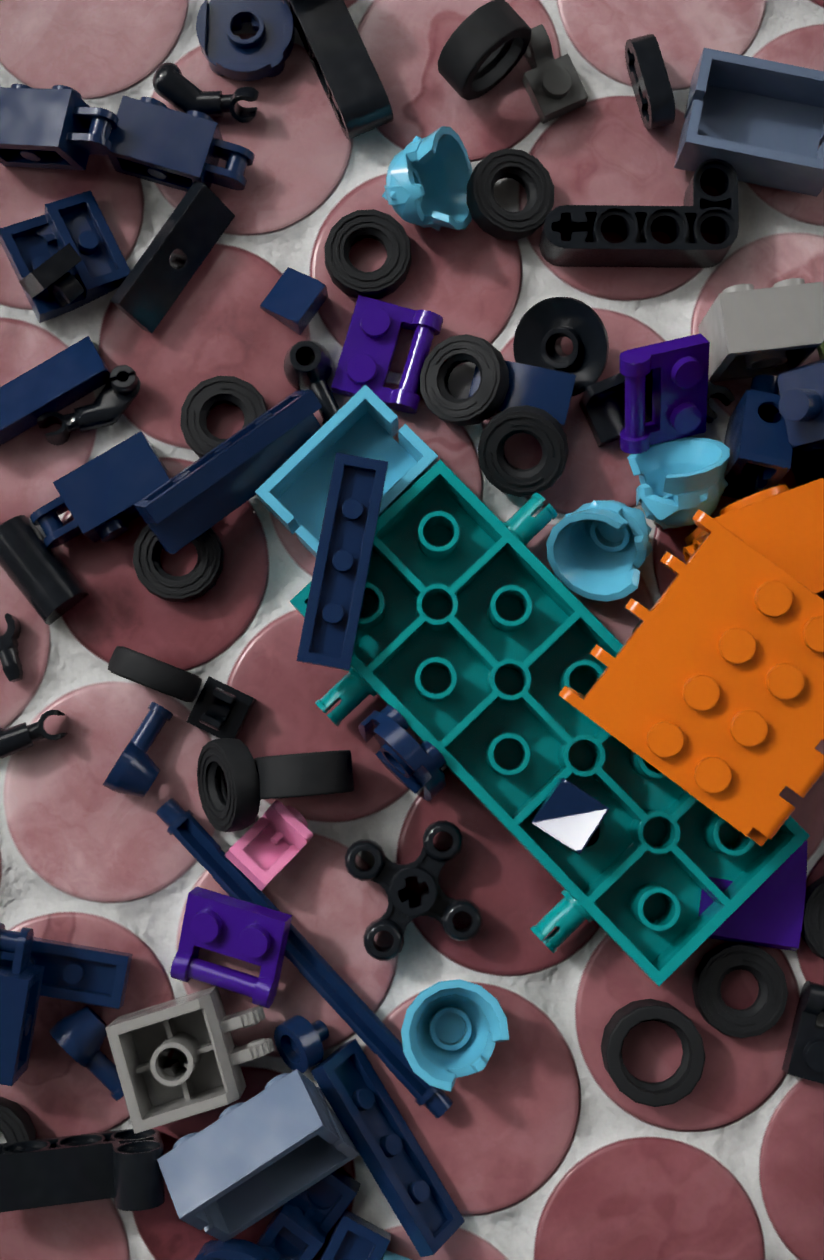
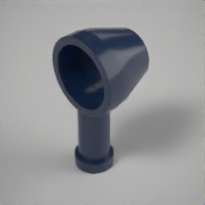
M155 702L150 703L147 715L104 781L103 785L118 793L143 798L153 784L160 769L148 756L147 752L166 721H170L173 716L170 711Z
M85 1006L62 1018L49 1030V1033L77 1063L87 1068L112 1092L111 1096L118 1101L124 1094L116 1065L100 1050L107 1036L105 1027L108 1025L90 1007Z

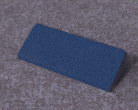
M89 336L0 387V446L37 425V419L43 413L59 412L109 381L111 372Z

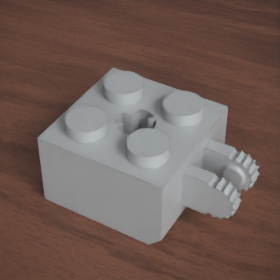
M790 278L775 283L771 288L754 289L752 284H738L724 289L722 293H719L698 326L699 334H702L710 342L708 381L721 382L747 379L763 374L774 376L799 367L824 342L823 282L805 284L802 278Z
M217 986L118 1016L105 1027L134 1134L216 1109L240 1099L246 1088L240 1064L274 1052L275 1048L272 1038H259L248 1044L235 1047L231 1031L242 1027H251L264 1020L266 1017L263 1007L257 1006L226 1016ZM173 1048L179 1049V1051L186 1055L187 1061L184 1063V1067H181L179 1060H169L167 1055Z

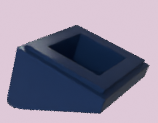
M288 267L261 303L260 308L301 335L328 298L327 286L319 280Z

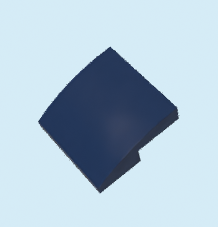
M91 190L45 204V214L0 228V243L19 281L68 243H70L82 259L68 272L80 282L85 292L63 308L53 300L47 288L33 298L23 288L39 323L73 311L120 287L131 272Z

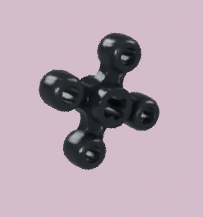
M438 820L431 823L424 832L423 848L420 855L415 861L408 864L392 862L385 855L382 847L370 839H360L347 849L345 867L348 873L360 881L379 883L388 895L389 904L386 912L380 918L372 921L366 927L363 935L364 947L372 958L379 961H389L395 958L402 951L406 926L412 919L419 916L435 918L442 924L445 933L457 941L471 940L480 932L483 919L479 907L473 901L447 896L441 890L438 881L441 868L446 862L456 858L463 847V835L454 823L447 820ZM441 831L448 832L452 836V844L446 850H439L433 844L434 836ZM368 851L372 853L375 858V864L369 869L360 868L356 863L358 852ZM410 876H417L418 884L426 882L428 885V889L421 892V901L417 903H410L409 895L402 898L399 890L406 887V878ZM460 911L468 912L471 915V922L465 928H458L452 923L454 915ZM380 931H387L393 936L394 941L388 947H381L376 944L374 936Z

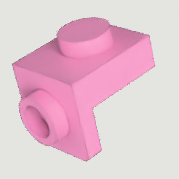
M276 800L224 856L262 891L313 837V833L308 829V823L299 811L291 806L285 807L279 800Z

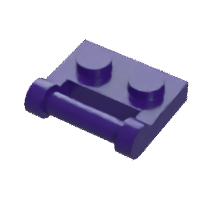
M358 295L332 382V393L352 398L366 384L390 409L410 414L417 413L421 400L420 396L417 395L420 385V374L424 361L429 354L433 337L440 334L444 320L443 317L431 311L412 310ZM401 329L415 331L398 389L385 387Z
M702 334L638 347L620 354L619 371L625 376V428L620 431V449L623 452L641 454L646 452L650 445L706 432L710 342ZM653 369L652 421L645 423L646 375Z
M195 887L188 893L178 951L171 966V977L186 983L190 979L217 986L251 997L253 1004L269 1008L275 999L292 915L204 888ZM200 947L261 966L260 975L256 977L199 959Z

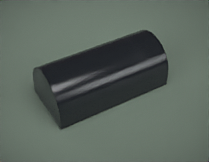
M19 515L0 525V566L43 621L51 625L89 595V593L55 550L46 547L44 536L32 521L25 515Z

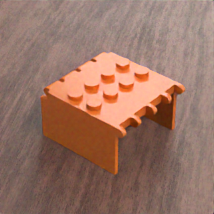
M698 510L691 519L703 530L696 539L701 543L686 564L669 552L664 554L660 562L677 574L650 611L633 598L629 600L625 608L642 620V622L615 657L597 644L594 646L590 654L606 665L607 668L585 696L567 686H564L558 695L746 837L748 836L762 847L768 838L771 840L796 809V807L779 795L785 786L804 798L824 773V755L815 749L821 740L824 741V600L705 512Z

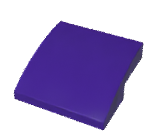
M807 840L708 938L797 951L801 938L806 895ZM707 876L722 892L733 882ZM703 890L701 891L698 916L714 902Z

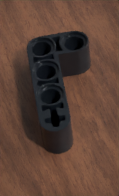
M283 0L291 10L293 24L348 140L392 122L394 118L388 96L344 0Z
M715 158L704 161L694 172L685 191L684 206H558L551 210L545 218L539 243L541 255L550 264L560 267H714L722 262L738 235L737 173L732 165L724 160ZM700 185L713 186L718 190L720 196L706 194ZM608 230L616 231L622 236L624 241L616 244L610 243L604 239L601 233ZM585 231L591 232L588 242L585 241L588 233ZM559 232H565L566 239L569 241L561 240V234ZM651 232H665L672 239V243H659L653 238ZM701 232H713L718 236L721 244L708 243L701 236Z
M133 1129L0 1144V1212L114 1198L115 1207L123 1211H142L162 1205L165 1202V1180L157 1159L164 1155V1146L159 1131L149 1129L134 1134Z

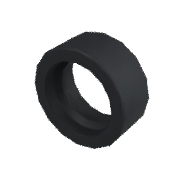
M492 0L474 11L452 33L438 59V71L462 98L466 100L479 98L499 84L518 64L531 41L532 29L505 0Z
M350 750L254 758L259 776L260 800L354 791L352 755Z
M654 999L632 1001L616 1011L604 1028L601 1042L604 1067L619 1091L635 1103L652 1107L675 1104L689 1095L701 1079L706 1058L702 1037L693 1022L671 1004ZM657 1021L665 1023L675 1030L681 1040L683 1050L681 1065L673 1076L663 1082L648 1083L639 1081L629 1073L624 1065L622 1057L624 1039L632 1028L642 1022Z

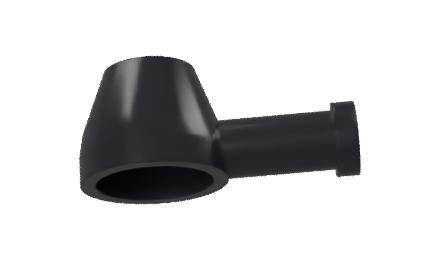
M305 340L294 344L287 351L284 359L286 378L294 388L300 391L312 390L322 405L319 412L323 419L322 424L324 425L340 409L328 385L333 374L332 358L327 349L318 342ZM308 353L315 356V360L310 365L304 366L298 363L299 357L303 354Z

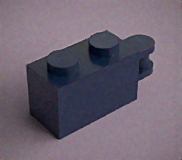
M12 84L11 88L0 87V163L3 166L86 170L89 155L111 154L113 144L109 141L111 130L117 128L119 118L109 110L90 107L81 99L82 96L78 91L68 86L54 85L52 89H39L23 84Z
M123 95L117 112L119 118L117 128L112 129L109 136V141L113 146L108 157L116 172L188 192L195 181L205 183L209 189L211 184L233 190L245 189L247 180L244 177L246 166L253 164L255 155L243 146L223 141L218 122H215L205 113L196 110H189L187 113L169 109L165 104L151 97H141L138 100ZM220 159L227 161L225 168L218 167Z
M140 431L54 481L53 484L60 497L37 509L31 514L30 519L34 525H40L47 536L44 539V543L48 549L56 548L81 533L94 543L100 539L102 542H109L123 535L129 529L127 523L141 516L134 504L170 480L171 476L150 441ZM69 510L74 520L63 525L59 515Z
M0 923V1084L12 1086L28 1069L45 966L29 964L34 937L33 929L23 927L20 932L6 930L3 923ZM2 951L15 953L14 960L1 959Z

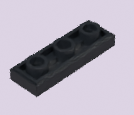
M195 181L110 301L140 328L153 333L235 215L205 183Z

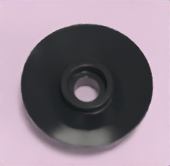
M552 297L533 305L523 315L515 331L513 351L516 363L576 375L572 396L583 393L588 386L595 384L601 377L608 360L609 341L602 320L590 306L571 297ZM564 337H568L573 343V351L570 355L565 354L561 349V341Z

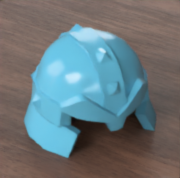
M446 126L440 127L425 138L416 135L413 141L404 150L395 155L390 162L386 175V185L384 186L385 192L382 197L388 201V204L406 222L423 228L432 227L438 231L441 227L456 230L466 229L471 222L472 216L467 206L466 198L467 183L472 174V167L467 150L459 135L451 127Z
M684 437L650 445L649 449L641 454H630L627 459L633 475H639L641 484L636 488V506L641 505L646 518L658 523L663 529L694 525L695 523L691 519L698 510L710 516L717 508L720 496L728 486L724 479V474L730 457V448L720 441L709 438Z
M593 500V502L583 504L576 511L565 514V518L552 527L546 542L547 560L555 576L570 591L586 599L609 602L623 599L638 589L641 571L637 569L653 550L649 542V534L652 528L646 524L644 512L640 509L628 507L624 503L615 500Z
M461 979L437 982L420 992L406 1011L401 1029L403 1053L413 1072L428 1085L451 1092L456 1078L480 1072L486 1067L496 1042L500 1043L509 1040L507 1017L498 1000L482 986Z

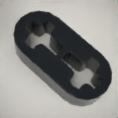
M648 34L628 39L625 45L626 66L646 129L651 130L673 124L675 121V100L654 34Z

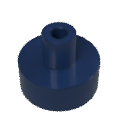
M296 1015L275 1028L274 1040L277 1050L291 1070L298 1069L301 1073H304L322 1061L324 1055L322 1042L329 1038V1031L321 1020L311 1024L304 1017Z

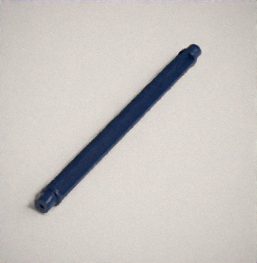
M174 798L168 800L158 809L156 814L169 827L167 832L170 835H174L230 897L279 911L267 896L224 856L226 853L193 817L194 814L190 810L185 811ZM291 924L284 956L295 965L328 1004L374 1054L385 1063L386 1067L415 1097V1102L419 1106L424 1105L436 1119L441 1117L451 1107L453 1101L442 1089L428 1085L413 1072L403 1053L402 1043Z

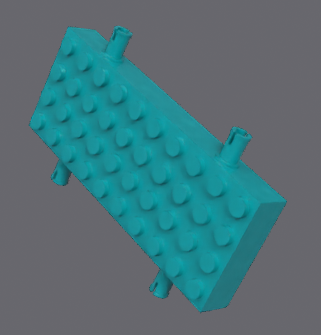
M439 460L379 516L350 671L320 700L318 699L315 704L324 713H327L339 700H342L327 715L337 727L369 694L373 697L378 695L387 705L395 708L404 717L409 728L422 742L428 741L442 754L446 760L445 766L564 889L561 892L564 897L535 926L533 925L530 928L554 954L557 948L585 920L589 923L594 920L648 978L660 986L810 835L789 816L771 840L768 838L761 847L558 695L563 687L567 686L585 696L607 668L606 665L590 654L591 650L597 644L615 657L623 645L526 546L551 520L558 516L556 510L549 503L539 514L532 517L544 505L543 502L546 500L539 493L535 492L504 523ZM311 582L290 600L291 604L303 618H305ZM559 778L566 779L610 808L580 854L575 853L531 823ZM708 877L733 882L722 892ZM703 890L714 902L698 916L701 891Z

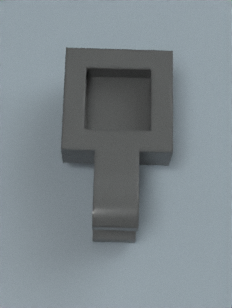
M541 24L531 28V41L524 56L532 70L524 73L522 82L541 123L544 124L585 106L588 95L569 55L566 54L554 59L549 36Z

